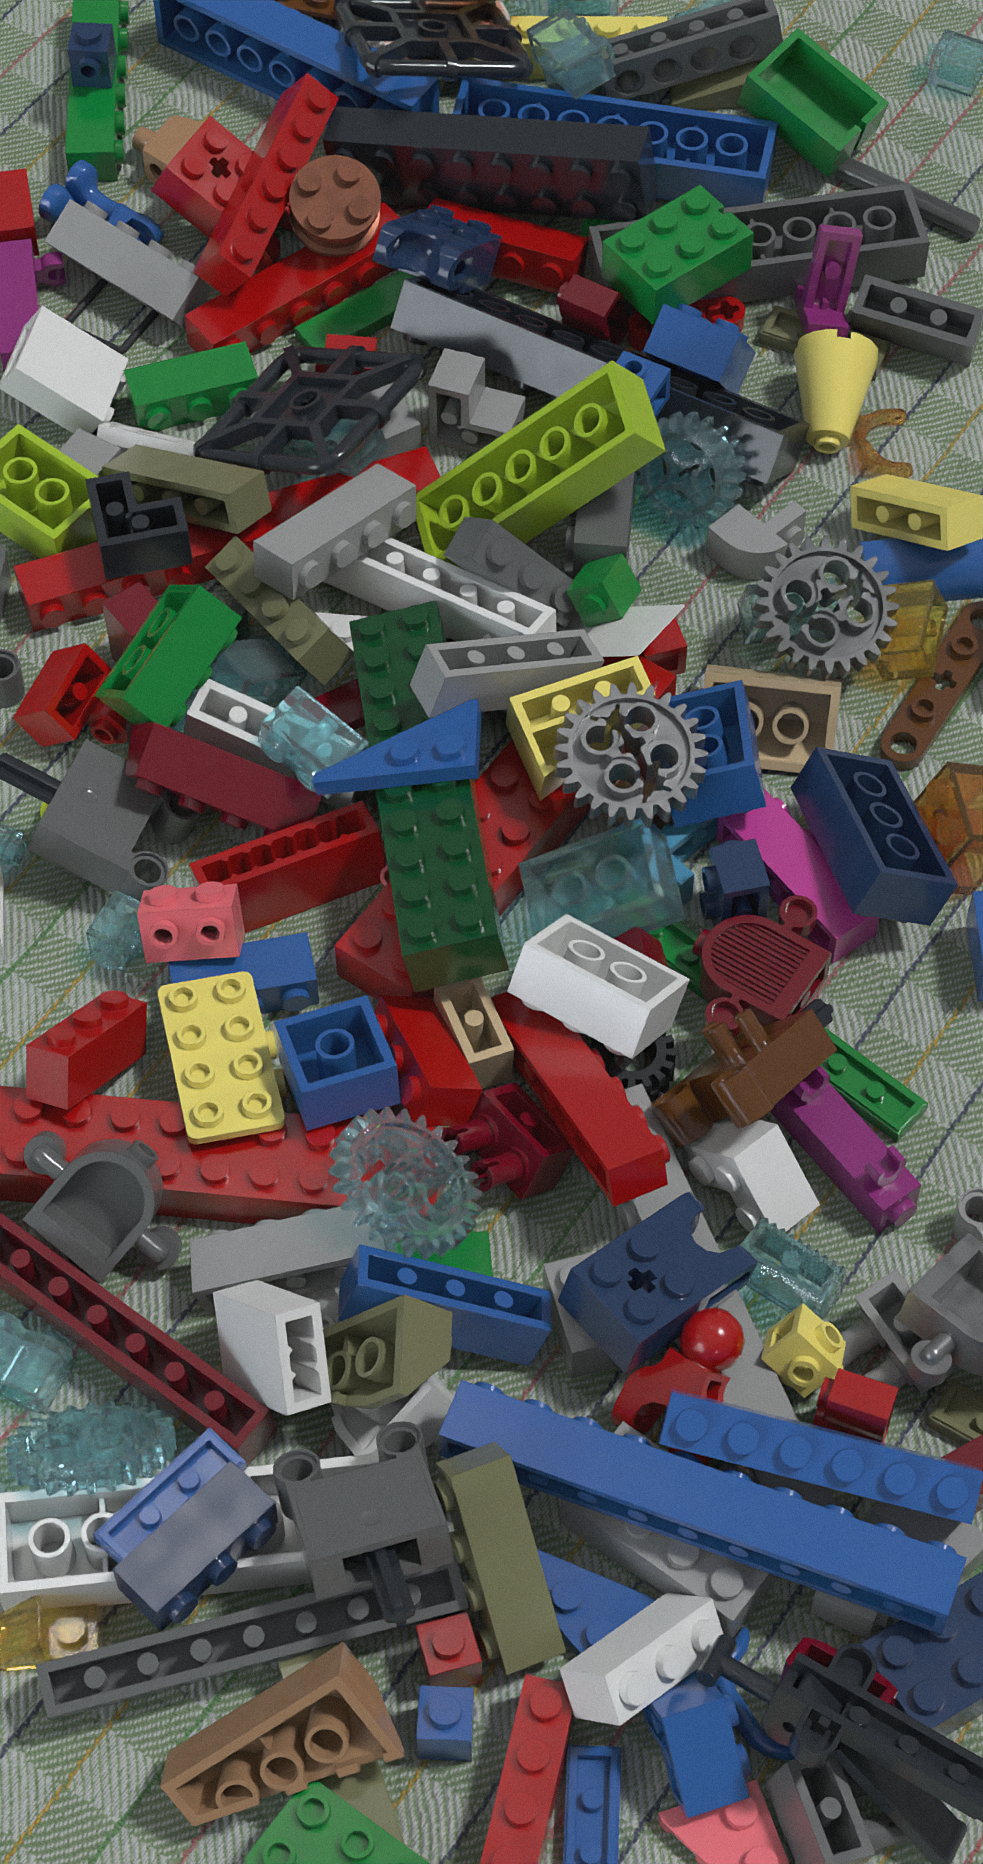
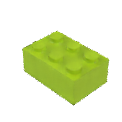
M17 424L0 439V532L38 558H44L92 544L97 538L85 479L99 476L20 424Z

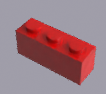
M105 991L27 1044L26 1098L69 1110L146 1054L147 1002L130 998L122 991Z
M381 995L374 1013L397 1065L400 1101L405 1106L414 1125L455 1126L468 1123L483 1089L433 999L430 997Z

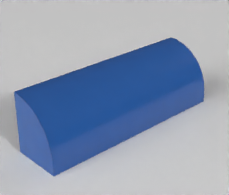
M896 538L860 542V545L863 546L861 559L867 561L876 556L878 560L873 567L875 573L888 570L889 575L883 582V587L892 586L897 589L888 602L899 604L900 607L983 598V538L949 551ZM858 573L859 583H860V587H861V584H862V583L860 582L861 575Z

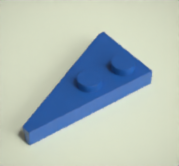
M478 699L464 702L313 774V786L317 796L478 778L482 712Z
M537 1549L562 1639L576 1656L657 1600Z

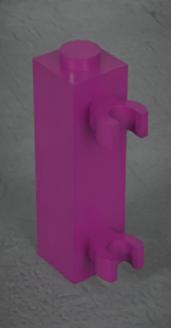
M31 239L0 242V356L3 371L6 369L24 325L40 309L38 283H45L51 286H60L66 283L62 253L50 252L40 259H34Z
M819 1065L780 1099L770 1112L878 1233L891 1224H894L896 1227L904 1224L918 1209L917 1201L921 1184L905 1167L907 1160L893 1145L887 1147L831 1086L829 1083L830 1075Z

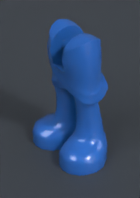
M79 160L71 167L66 177L65 187L54 183L48 187L40 200V217L53 224L56 223L70 199L83 207L89 201L108 213L106 217L107 222L116 226L120 220L138 231L140 235L137 240L147 246L151 240L160 243L164 237L160 224L156 223L150 216L137 213L124 203L113 201L98 190L97 170L85 160Z

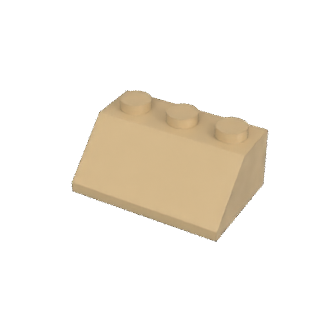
M707 664L704 689L734 681H743L754 720L761 769L800 773L816 747L834 750L841 679L828 678L823 680V677L816 676L805 677V675Z

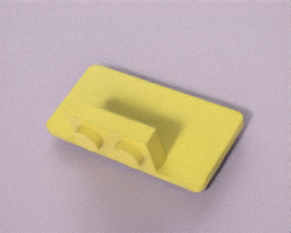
M242 971L161 986L158 989V1000L189 1142L192 1144H203L281 1129L285 1125L281 1098L286 1097V1086L282 1068H273L272 1059H277L273 1030L265 1031L252 975Z

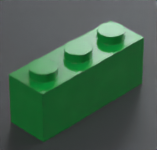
M245 341L123 370L127 399L136 426L150 431H161L166 428L223 415L232 406V398L239 391L247 390L258 378Z

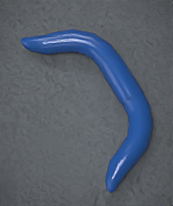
M747 1627L741 1628L734 1639L737 1647L731 1657L738 1661H741L748 1650L750 1635ZM720 1676L718 1682L722 1694L729 1693L731 1695L739 1718V1725L736 1728L748 1744L767 1758L781 1761L795 1760L789 1746L775 1742L766 1734L737 1692L734 1683Z

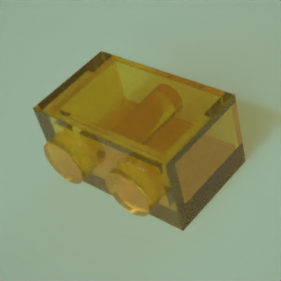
M925 580L884 585L896 587L897 589L888 602L899 604L897 613L890 617L898 622L893 633H887L892 640L886 649L879 648L881 654L875 662H869L875 665L884 682L934 677L948 612V606L935 581Z

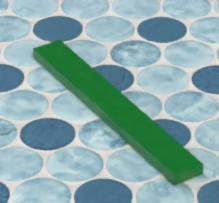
M633 888L604 916L603 926L618 936L637 925L661 942L668 968L689 978L687 988L707 1002L702 994L699 982L701 958L692 954L694 943L699 935L640 891ZM824 1028L837 1048V1051L821 1064L822 1068L830 1075L829 1083L857 1114L897 1143L925 1114L928 1102L827 1028Z

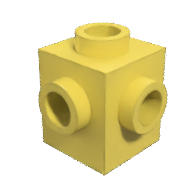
M802 1303L767 1330L761 1359L777 1373L779 1380L783 1384L792 1386L805 1398L820 1386L822 1387L825 1376L835 1379L838 1368H844L842 1362L846 1341L843 1340L841 1333L833 1324L827 1321L824 1322Z

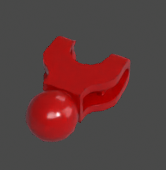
M718 1307L705 1308L692 1313L682 1327L679 1338L681 1350L669 1347L661 1362L655 1366L643 1367L629 1375L612 1409L611 1419L613 1424L618 1428L624 1421L641 1434L649 1431L661 1414L666 1411L671 1388L723 1402L724 1391L730 1377L721 1371L731 1368L738 1361L745 1345L743 1328L730 1312ZM673 1447L668 1449V1453L671 1454L675 1451L689 1453L697 1457L705 1466H708L713 1459Z

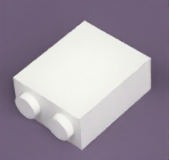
M41 306L22 329L0 380V389L73 434L78 428L92 434L99 424L109 422L113 416L114 409L110 407L112 399H116L125 386V379L122 374L129 359L46 307Z
M259 1280L213 1292L223 1376L267 1408L286 1416L332 1402L320 1302Z

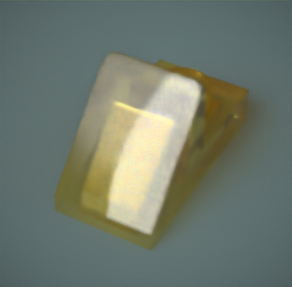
M33 1596L0 1613V1671L36 1668L35 1664L100 1648V1623L97 1604L44 1609L40 1596Z

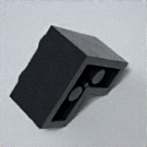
M129 471L85 479L91 516L106 580L193 564L189 530L181 497L136 504Z

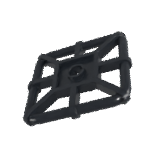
M335 0V14L343 28L342 36L345 43L353 48L359 62L366 69V73L375 78L386 75L443 77L445 81H456L458 77L513 78L517 81H522L530 77L533 72V63L521 43L522 36L516 27L509 24L494 0ZM354 16H357V17H360V18H363V19H366V20H369V21H372V22H360V21H356V19H355ZM477 21H482V22H485V23L491 22L492 25L473 24V23H475V22H477ZM367 41H390L392 43L372 52ZM428 56H436L438 60L426 59ZM467 57H474V58H477V59H480V60H483V61H464V60H466Z
M294 345L283 348L284 353L278 356L247 390L239 391L232 398V406L201 439L195 442L193 446L194 457L264 471V475H268L271 471L303 475L326 474L327 477L337 474L336 469L351 458L376 428L381 429L389 422L392 410L417 382L425 376L427 372L425 359L418 353L367 351L365 347L355 345L349 346L347 349L322 347L294 348ZM301 364L331 366L325 373L303 371ZM365 368H372L358 375H351L353 371L360 372ZM290 369L291 377L276 393L268 392ZM393 383L378 401L359 400L364 394ZM254 412H257L252 418L240 422L244 417H250ZM341 419L360 420L338 446L330 452L325 438L330 435L331 430ZM260 436L265 437L253 452L228 450ZM291 439L314 442L318 457L281 455L279 453Z

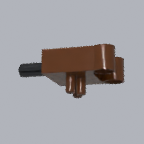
M821 998L814 999L799 1013L765 1026H761L751 1009H745L739 1012L734 1019L743 1033L734 1037L724 1022L712 1021L705 1025L701 1032L714 1051V1054L671 1090L656 1099L650 1106L674 1146L678 1149L691 1144L705 1135L716 1121L730 1117L735 1127L739 1129L752 1124L770 1112L780 1099L837 1051V1048L824 1029L833 1020L831 1014L834 1009L830 1003L825 1004Z

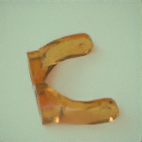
M887 408L858 416L855 425V438L859 470L903 478L912 476L913 467L910 463L893 462L883 458L866 440L869 432L877 426L901 425L907 420L905 410Z

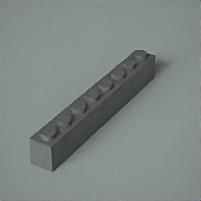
M453 1556V1563L405 1576L416 1610L415 1615L406 1620L407 1625L397 1627L395 1623H386L384 1621L373 1585L321 1600H317L315 1592L35 1664L47 1719L53 1721L301 1656L342 1642L347 1644L464 1613L469 1609V1605L462 1584L458 1562L455 1556Z

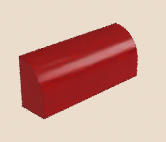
M359 801L189 863L194 887L206 882H220L223 885L237 884L244 930L247 933L381 883L380 873L385 864L380 831L363 801Z

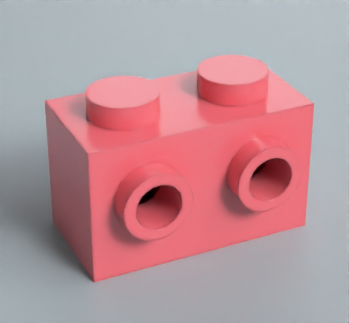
M206 882L197 887L186 888L160 885L151 890L143 891L137 917L146 963L240 957L245 930L237 884L223 885L220 882Z

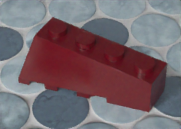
M156 722L134 724L125 775L137 780L135 788L157 797H161L163 791L180 797L177 805L200 814H204L206 808L222 814L220 822L246 831L247 826L251 825L264 831L262 837L314 818L322 795L317 796L313 786Z

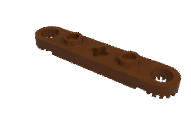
M983 601L971 603L964 608L882 735L879 749L880 758L892 761L896 769L905 771V769L912 770L913 767L917 768L983 667V629L976 628L971 623L973 618L974 620L977 617L982 619ZM943 680L950 682V687L946 686L942 691L935 688L936 684H940ZM898 740L900 742L905 740V743L910 742V745L914 746V751L909 754H899L890 745L893 742L897 743Z

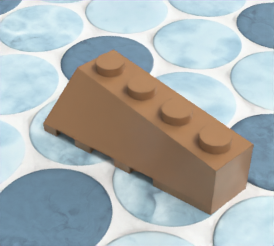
M342 1642L168 1751L160 1787L194 1827L260 1804L261 1798L282 1791H286L287 1795H291L308 1788L309 1782L336 1773L338 1778L359 1772L361 1765L382 1758L385 1763L404 1757L405 1750L375 1680L347 1645Z

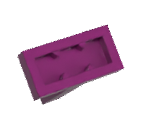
M819 224L805 286L797 285L794 297L804 335L813 331L838 329L837 337L847 338L849 325L844 312L863 238L861 229Z

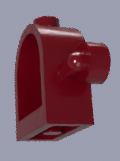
M801 895L786 898L780 905L778 923L761 916L740 915L720 922L711 931L704 929L699 934L694 943L692 954L701 958L700 988L709 1003L705 1011L704 1026L712 1021L724 1022L734 1037H736L741 1032V1029L734 1019L739 1012L745 1009H751L761 1026H765L799 1013L811 1002L828 977L832 953L804 938V936L809 935L814 930L816 925L817 907L811 899Z

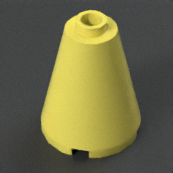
M838 329L813 331L798 340L797 348L794 351L804 422L810 424L806 439L820 453L833 454L849 444L878 363V348L872 340L855 332H851L850 339L837 337Z

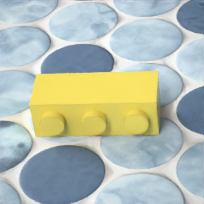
M889 474L850 486L852 528L946 551L983 538V495Z

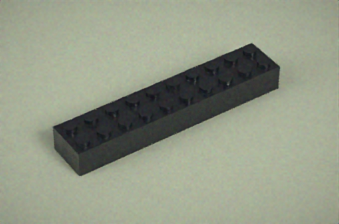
M419 277L404 280L390 327L404 333L403 339L410 343L422 346L428 343L440 348V354L446 348L485 358V374L500 376L501 373L513 378V384L527 391H537L539 389L551 394V401L610 361L616 363L623 351L670 368V397L656 417L665 448L679 454H687V452L702 457L701 462L704 465L714 469L725 470L727 467L741 473V480L756 486H764V484H769L794 472L810 426L809 423L479 288L460 294L433 285Z

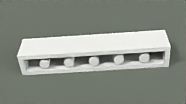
M388 538L376 548L371 549L351 562L347 567L342 568L323 581L388 611L436 600L446 636L455 641L482 639L487 633L497 638L557 632L556 609L393 538Z

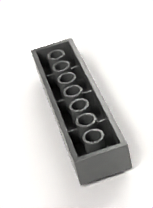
M910 183L724 208V214L730 211L754 232L751 268L697 301L730 296L737 298L741 302L795 295L797 285L805 286L819 224L861 229L863 238L851 287L861 286L865 274L889 282L924 277L930 241ZM638 220L589 227L588 263L594 282L615 290L601 277L602 244L605 239ZM624 298L623 313L630 318L638 310Z

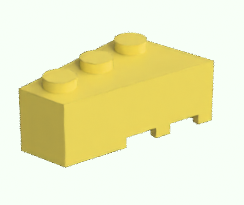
M638 656L509 698L506 725L540 801L561 786L566 779L556 777V764L560 761L554 760L555 745H559L556 742L558 728H565L564 717L566 712L576 714V703L579 699L592 705V691L595 689L605 698L609 697L611 684L617 686L620 694H627L630 682H634L637 694L644 695L651 683ZM615 709L614 714L606 721L603 743H590V748L598 751L607 750L609 748L611 731L615 729L622 736V733L618 731L619 709ZM634 723L629 726L636 730L643 724Z

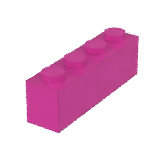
M764 789L766 807L743 814L737 813L718 818L716 839L720 843L729 840L745 841L756 839L770 882L769 896L779 907L786 898L794 895L805 896L815 903L817 907L816 925L807 937L813 943L832 952L830 961L835 963L876 936L879 918L853 914L820 846L816 842L814 834L807 828L802 829L790 816L784 802L777 797L773 798Z

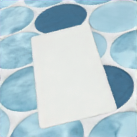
M685 605L634 606L628 609L622 619L585 627L576 610L566 628L556 627V631L585 629L602 657L638 656L676 617Z

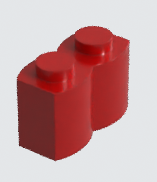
M838 1368L835 1379L826 1376L824 1378L812 1425L884 1443L899 1388Z

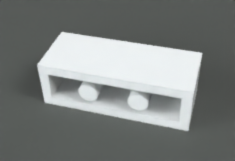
M667 1592L561 1667L560 1673L575 1718L620 1726L698 1669L716 1638L723 1634L713 1599Z

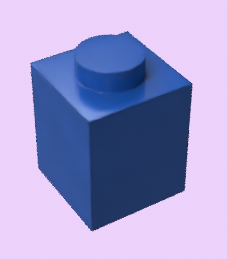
M419 1686L417 1720L418 1759L472 1761L474 1688Z

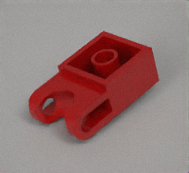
M209 116L168 163L151 191L210 239L253 151L212 116ZM290 201L277 224L287 231H293L290 222ZM272 234L256 267L258 271H263L272 266L279 258L281 251L280 241L274 234Z

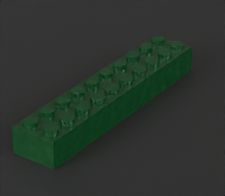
M436 600L349 621L369 748L431 719L413 692L410 683L425 645L448 642ZM474 779L376 789L401 952L414 992L508 971L509 966Z

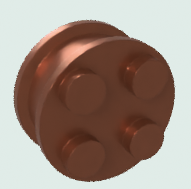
M328 155L310 161L294 177L289 195L290 222L296 237L306 248L327 257H344L362 250L372 241L380 223L381 193L375 176L365 165L350 157Z

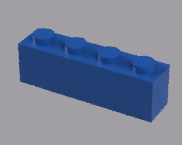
M359 1244L340 1279L338 1321L346 1320L405 1294L452 1312V1348L530 1366L551 1332V1291L362 1244Z

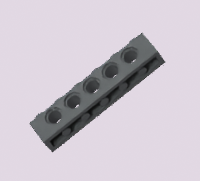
M734 0L540 59L547 88L627 100L716 72L726 71L759 59H765L783 42L779 15L773 0Z

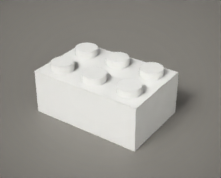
M565 914L524 943L507 992L520 998L527 1007L536 1011H544L559 1019L569 1030L576 1033H584L603 1043L610 1052L633 1059L672 1027L690 979Z

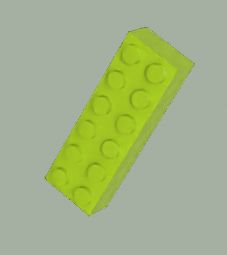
M610 361L416 493V521L425 553L459 567L444 556V553L465 517L493 520L525 544L664 453L666 449L644 380L614 361Z

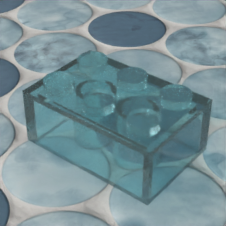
M641 818L634 820L631 830H628L625 824L518 863L533 936L565 914L611 938L617 937L636 925L648 933L686 919L667 837L653 822L651 823V828H646Z

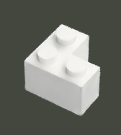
M730 1117L714 1122L713 1127L705 1135L684 1146L691 1159L688 1165L693 1176L703 1185L713 1186L729 1192L738 1207L735 1210L737 1219L751 1233H758L777 1239L820 1205L778 1124L757 1120L748 1126L737 1129Z

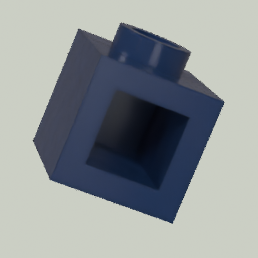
M73 22L67 49L72 85L112 88L117 64L113 25Z

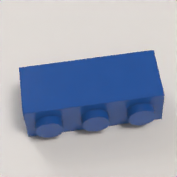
M308 932L243 943L240 957L168 962L172 984L242 971L250 973L253 978L261 1014L282 1010L300 1011L310 1005L319 1004L317 976Z

